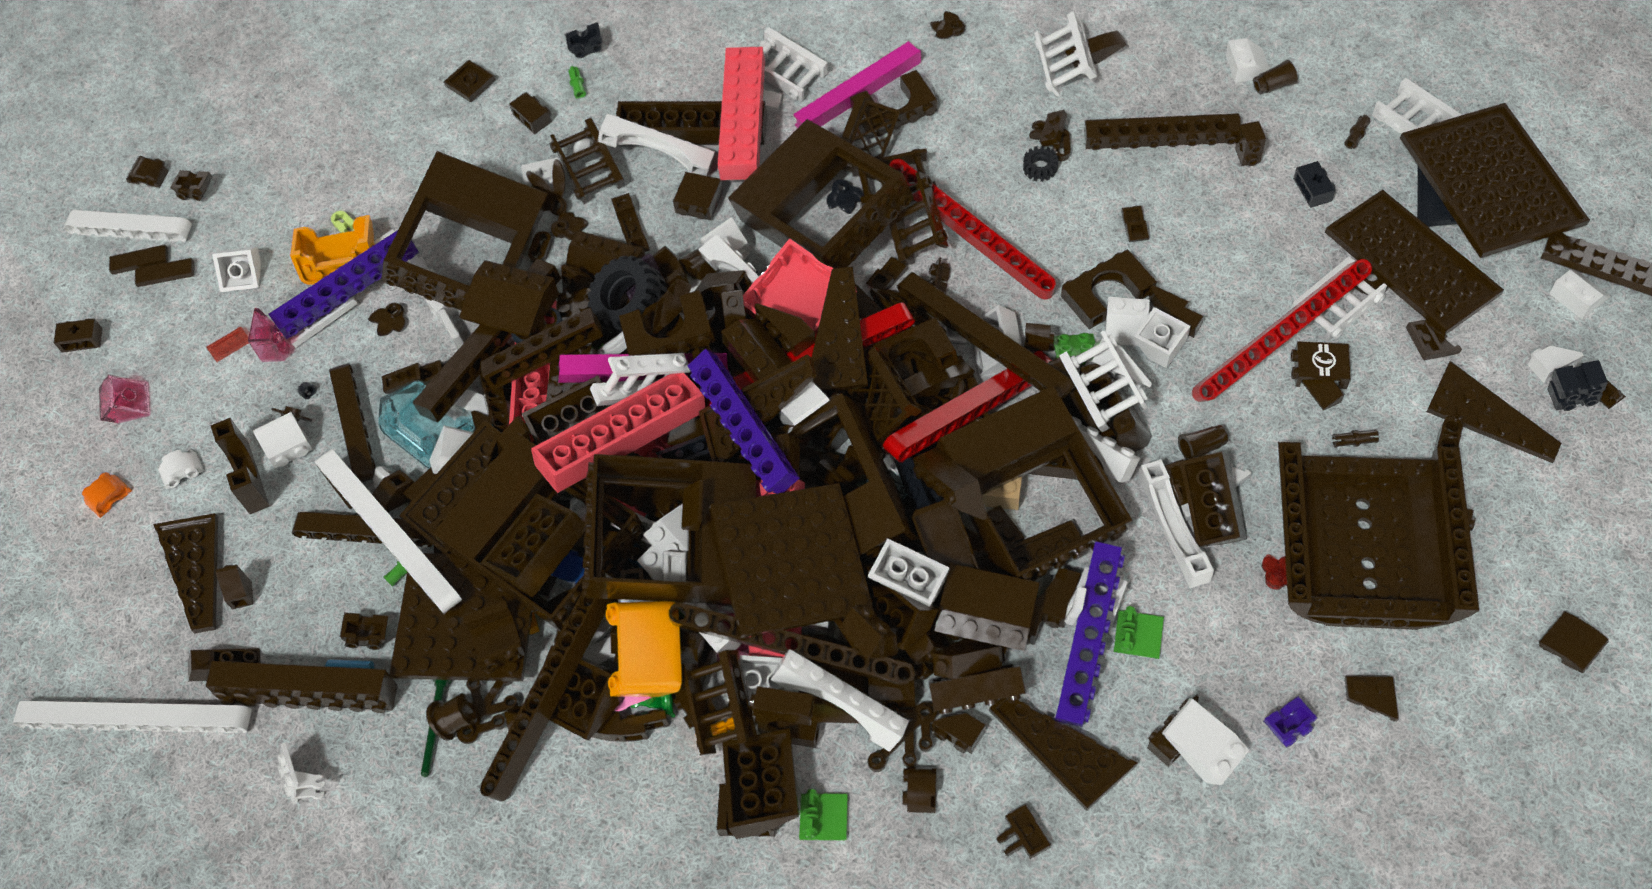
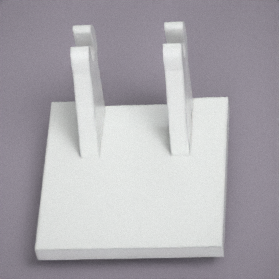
M286 743L281 744V753L277 754L279 761L277 766L280 777H284L286 783L284 784L286 796L292 798L293 804L302 798L312 797L314 799H321L324 796V792L316 793V791L321 790L325 782L316 783V781L322 780L323 776L294 771Z

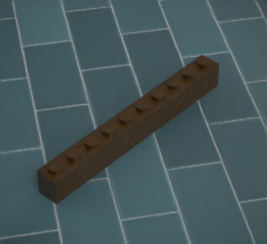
M536 259L527 270L552 277L556 284L562 279L554 264ZM479 325L412 402L419 414L439 423L482 372L480 362L497 354L512 337L511 333Z

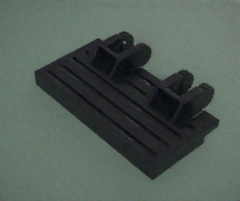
M1418 166L1417 218L1428 227L1457 224Z

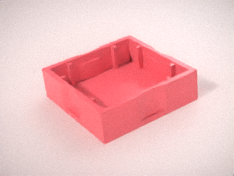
M789 238L771 260L766 271L744 293L745 313L756 319L755 304L758 303L800 317L814 331L816 340L833 268L818 261L812 253Z

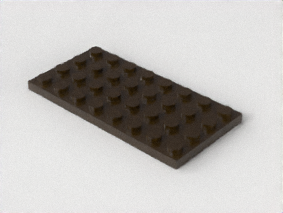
M1383 189L1325 229V233L1356 260H1368L1372 266V274L1445 335L1498 298L1504 291L1502 287Z

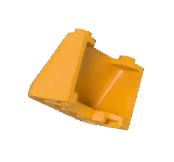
M370 215L357 217L353 222L354 231L317 237L316 232L312 228H295L293 230L290 257L300 280L305 284L313 285L374 246L373 224Z
M621 602L607 605L606 619L610 625L617 626L619 671L614 672L608 680L610 697H661L679 691L682 683L679 627L673 625L669 620V609L676 602ZM677 609L672 615L674 619L679 620V611Z

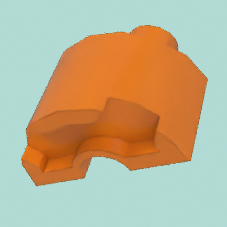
M105 472L90 486L84 488L82 495L84 496L85 504L101 518L112 509V504L115 501L122 500L132 490L119 477Z

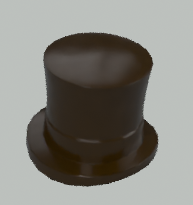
M460 693L447 702H442L441 700L431 702L426 710V718L436 735L445 741H450L454 739L455 732L477 722V711L472 700L466 694Z

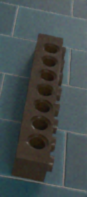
M1240 114L1085 120V148L1092 150L1111 148L1115 150L1128 147L1135 149L1138 147L1155 148L1158 146L1175 147L1177 145L1195 146L1197 144L1215 145L1220 143L1231 145L1237 141L1241 124Z

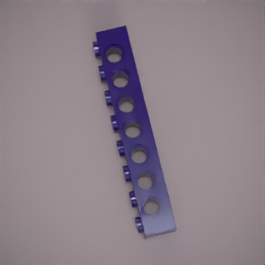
M397 231L270 312L268 315L284 337L288 339L296 335L300 330L313 324L323 315L330 313L349 298L382 278L383 260ZM412 240L402 258L405 262L419 253Z
M705 349L687 365L692 372L691 378L701 386V393L711 401L710 407L720 415V422L732 433L730 437L741 447L742 450L740 452L743 457L751 462V469L762 479L763 482L761 484L763 488L769 493H784L799 479V476L719 357Z
M1095 541L1085 584L1086 594L1083 609L1078 616L1055 721L1079 727L1083 726V722L1088 723L1091 709L1087 708L1089 699H1094L1096 686H1092L1093 677L1098 678L1101 664H1097L1098 655L1103 656L1106 642L1102 641L1103 633L1108 634L1111 620L1106 618L1108 611L1113 612L1116 598L1111 596L1113 589L1118 590L1120 577L1116 576L1118 568L1123 567L1125 555L1121 554L1122 547ZM1106 564L1111 567L1112 571L1105 574L1100 571L1099 567ZM1097 586H1103L1106 588L1107 593L1105 595H1098L1094 589ZM1094 607L1099 608L1102 611V615L1100 617H1093L1089 612L1090 609ZM1093 629L1097 632L1098 636L1095 639H1088L1085 636V631ZM1088 651L1092 654L1093 658L1090 661H1083L1080 658V653ZM1083 673L1087 676L1088 681L1084 684L1077 683L1075 675ZM1074 695H1078L1082 698L1083 703L1080 706H1073L1069 699Z

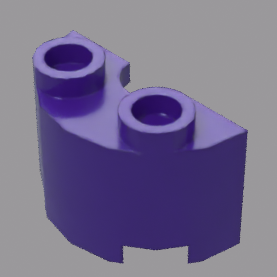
M1297 697L1278 712L1275 711L1266 717L1263 722L1281 743L1288 748L1297 741L1296 737L1301 734L1305 737L1314 729L1312 724L1317 717Z

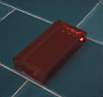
M240 326L206 348L214 360L219 362L249 344L251 340Z

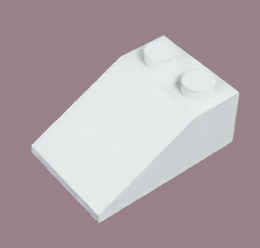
M1103 338L1100 339L1099 341H1097V342L1094 344V346H1096V345L1100 344L1101 342L1105 341V339H1103ZM1121 346L1114 347L1137 389L1142 388L1144 391L1150 388L1152 383ZM1110 348L1088 359L1085 366L1089 364L1102 366L1115 357ZM1120 366L1109 371L1116 380L1125 376Z
M681 504L659 519L643 535L662 556L664 551L686 552L687 563V530L681 528L683 506Z
M1193 699L1187 701L1162 732L1206 783L1222 785L1249 751L1234 732Z

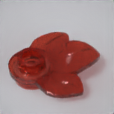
M1270 554L1266 555L1262 561V569L1266 572V585L1273 590H1279L1287 586L1285 557L1277 560Z

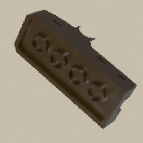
M946 499L913 511L911 519L926 557L947 567H950V563L979 569L973 554V548L956 507L952 504L949 505ZM945 580V582H944V584H943V586H942V588H941V590H940V592H939V595H940V598H941V599H942V595H943V591H944V587H945L946 580Z

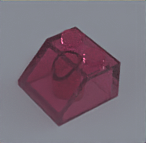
M254 308L248 338L249 344L261 362L285 361L286 354H289L290 351L288 342L285 341L276 325L259 308Z
M108 374L99 386L100 420L123 423L150 416L148 382Z

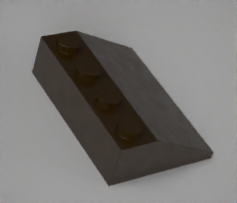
M484 260L473 276L459 317L462 320L529 338L558 298L559 292L552 277Z
M536 494L482 560L481 564L521 592L533 598L549 576L554 573L564 557L569 554L575 543L583 536L586 526H584V521L574 511Z
M950 563L934 631L1025 651L1040 582Z
M802 634L852 648L849 643L824 634ZM816 645L807 647V651L811 656L819 655L820 650ZM830 652L832 661L840 662L842 660L840 652ZM854 657L852 659V663L856 668H863L864 661L862 658ZM816 664L869 697L868 677ZM813 695L815 705L811 722L860 723L839 706Z
M551 645L547 657L549 656V654H550V652H551V650H552V648H553V645ZM582 657L549 721L585 740H590L622 701L623 697H610L608 680L614 671Z
M790 728L757 735L759 741L753 743L738 744V739L722 743L728 827L736 839L760 835L799 817Z

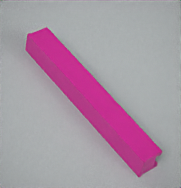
M909 41L794 113L793 116L797 120L795 126L798 128L806 119L819 126H823L851 108V96L866 90L871 95L920 64L921 51Z
M684 353L688 364L693 361L692 353ZM715 353L729 372L727 353ZM629 354L560 355L558 383L585 382L599 375L602 382H607L613 373L608 358L629 356ZM690 371V373H684V374H685L687 377H689V375L691 374V371ZM665 374L657 375L655 379H662ZM647 375L639 376L637 380H644ZM620 377L618 382L626 381L628 377Z

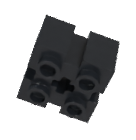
M1596 360L1581 363V366L1574 368L1572 365L1555 369L1552 375L1553 381H1550L1547 390L1555 410L1570 411L1576 408L1578 404L1589 407L1599 403L1608 381L1600 361Z

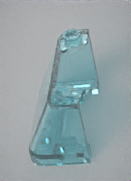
M417 380L380 398L378 424L384 435L429 469L431 467L429 460L443 426L472 432L474 422L466 416L458 417L455 422L445 414L437 423L421 416L412 402L426 386Z

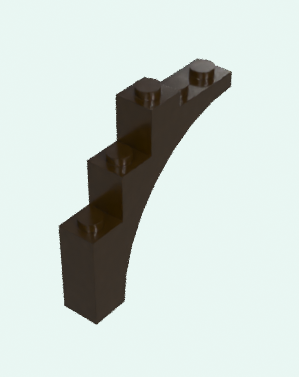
M1062 567L1058 568L1051 584L1036 599L1027 645L1029 643L1035 645L1042 621L1052 628L1065 627L1064 621L1067 606L1077 589L1081 573ZM946 634V636L952 640H959L960 638L964 640L976 641L972 639ZM1002 646V661L1005 662L1009 648Z

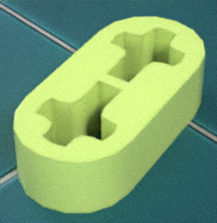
M337 211L331 216L334 227L340 233L349 232L347 231L348 227L354 230V221L346 212ZM338 219H343L344 223H341Z

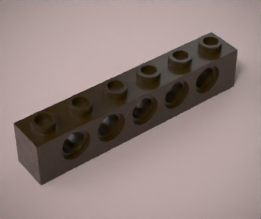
M590 307L481 361L483 378L492 390H495L558 359L560 355H566L603 337L600 321Z

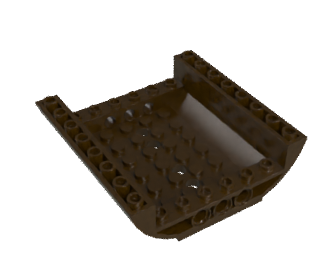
M1278 442L1288 605L1291 610L1304 619L1326 626L1419 630L1451 624L1480 611L1460 447H1436L1431 459L1426 460L1302 456L1301 442ZM1364 502L1367 504L1368 509L1361 510L1356 506V503ZM1365 521L1369 524L1370 528L1366 530L1361 529L1358 526V522ZM1370 561L1373 564V569H1365L1361 562ZM1363 582H1373L1375 585V589H1366L1363 585Z

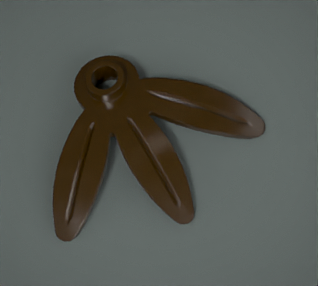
M555 159L553 162V190L542 177L531 171L526 172L531 185L535 189L547 193L544 211L550 210L552 214L557 216L565 213L568 208L567 201L563 198L566 183L564 169L560 160Z

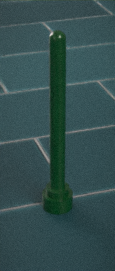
M433 680L436 687L434 701L441 700L443 702L445 688L448 687L451 680ZM430 726L421 768L422 777L430 775L437 736Z

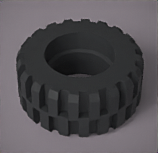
M621 256L619 260L615 258L609 261L610 264L602 266V270L594 276L595 280L590 284L591 291L588 292V300L590 301L588 302V307H591L601 326L616 335L622 332L620 315L638 309L643 314L645 308L657 302L667 292L666 282L661 277L659 271L635 256ZM636 284L635 294L631 301L625 307L619 309L620 299L624 292L630 286Z

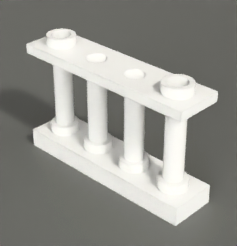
M1074 11L1067 14L1069 21L1067 26L1045 38L1038 31L1035 32L1036 40L1034 42L1040 52L1047 79L1045 85L1048 91H1052L1056 96H1060L1059 85L1081 73L1083 75L1086 74L1090 80L1097 76L1082 21ZM1070 32L1073 36H1071L1070 40L1048 50L1047 44ZM1073 46L1076 47L1075 53L1052 64V57ZM1076 60L1080 61L1077 68L1058 78L1055 77V71Z
M768 27L764 31L765 44L762 46L764 55L771 48L780 53L767 67L765 66L764 80L789 95L791 99L803 102V88L815 75L824 78L828 72V63ZM785 57L792 59L794 63L782 76L774 72L775 68ZM800 66L809 70L808 73L797 85L788 81Z
M1407 78L1401 81L1397 92L1398 96L1387 105L1380 101L1376 102L1372 114L1377 120L1383 121L1400 134L1430 125L1435 121L1441 122L1462 115ZM1407 100L1414 106L1401 116L1393 111L1400 103ZM1419 111H1424L1430 115L1418 126L1408 121Z
M1350 256L1347 257L1343 262H1341L1326 276H1324L1315 285H1313L1309 290H1307L1298 299H1296L1293 302L1291 309L1294 308L1306 297H1308L1326 281L1332 278L1345 266L1352 262H1355V260H1353ZM1364 280L1356 285L1369 296L1360 301L1350 292L1346 293L1343 298L1355 307L1349 313L1345 312L1335 303L1331 305L1328 309L1341 318L1334 325L1322 315L1316 317L1314 321L1327 330L1324 341L1328 343L1332 339H1338L1348 325L1375 303L1377 305L1381 303L1386 296L1384 293L1387 285L1383 283L1376 290Z
M1105 330L1101 332L1105 341L1076 357H1070L1066 351L1059 355L1101 432L1109 429L1106 423L1110 421L1109 418L1140 402L1143 409L1148 408L1144 402L1148 400L1142 388L1137 389L1114 348L1118 344L1113 335L1108 336ZM1110 348L1115 357L1113 360L1086 375L1084 373L1080 375L1077 370L1080 367L1079 364ZM1120 366L1125 375L1124 377L1095 393L1094 391L1089 392L1087 388L1090 385L1089 382ZM1130 384L1135 393L1133 396L1105 411L1104 409L1099 410L1096 404L1099 403L1100 399Z
M684 353L609 357L608 362L613 371L607 383H593L590 390L597 406L613 405L660 380L655 379L657 375L665 374V377L669 374L690 373V369L687 366L689 364ZM647 375L644 380H637L639 376ZM620 377H628L626 381L618 382Z

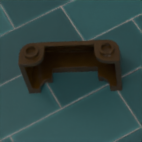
M1089 364L1080 368V375L1083 373L1086 375L1101 365ZM1107 372L1089 382L1090 385L1087 388L1090 393L1093 391L1095 393L1117 380ZM1120 388L1100 399L1097 405L1106 403L1108 408H1111L1127 399L1128 396L1123 388ZM1133 405L1114 415L1113 426L1117 432L1116 444L1118 446L1127 447L1134 452L1148 446L1150 433Z

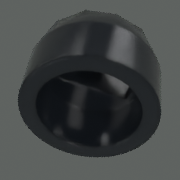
M303 382L298 386L297 391L304 399H310L316 393V387L309 382Z

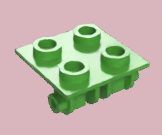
M1080 333L1079 335L1061 334L1054 336L1055 359L1066 351L1070 357H1076L1091 349L1095 344L1093 334Z
M1132 606L1126 607L1124 611L1119 610L1114 652L1159 659L1164 617L1137 613Z
M808 789L807 794L801 793L799 840L846 841L848 794H816L815 789Z

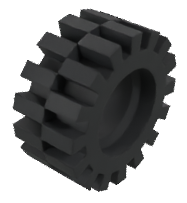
M1035 146L1034 150L1030 148L1025 153L1023 171L1025 175H1028L1029 179L1034 177V181L1037 182V179H1040V182H1044V178L1048 181L1050 176L1053 178L1055 173H1057L1058 156L1057 154L1055 155L1054 150L1050 152L1049 147L1045 150L1044 146H1041V149ZM1036 161H1044L1048 165L1044 167L1035 166L1033 163Z

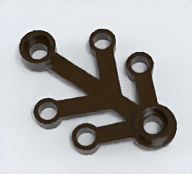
M467 680L466 686L471 691L473 703L477 711V722L474 725L457 731V737L460 742L464 744L474 743L480 734L494 729L501 730L506 726L505 718L497 713L517 706L518 700L515 696L509 695L505 697L503 702L493 704L502 688L512 684L513 681H495L485 699L482 700L481 682ZM473 682H477L475 687H470ZM514 700L513 705H507L509 701ZM497 714L493 716L490 722L480 724L484 717ZM502 719L501 724L495 725L497 720ZM471 729L470 734L464 735L466 730Z
M920 703L915 709H898L896 706L888 707V709L895 711L901 717L912 720L907 724L902 739L890 752L883 748L880 752H874L869 755L867 762L871 771L881 772L884 770L886 759L904 741L905 754L902 758L903 765L907 768L914 767L917 762L914 754V731L920 725L921 738L919 739V748L923 752H929L932 749L930 724L936 719V711H934L932 704ZM923 710H927L929 714L927 716L921 715V712ZM924 741L930 743L928 747H923L921 744ZM908 757L914 759L912 763H907L905 760ZM874 758L881 759L878 764L873 763L872 760Z

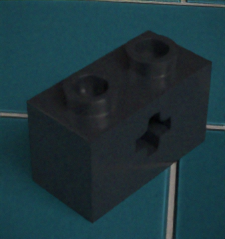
M1318 161L1296 167L1293 179L1310 208L1332 202L1336 192L1335 185L1329 180L1325 168H1322Z

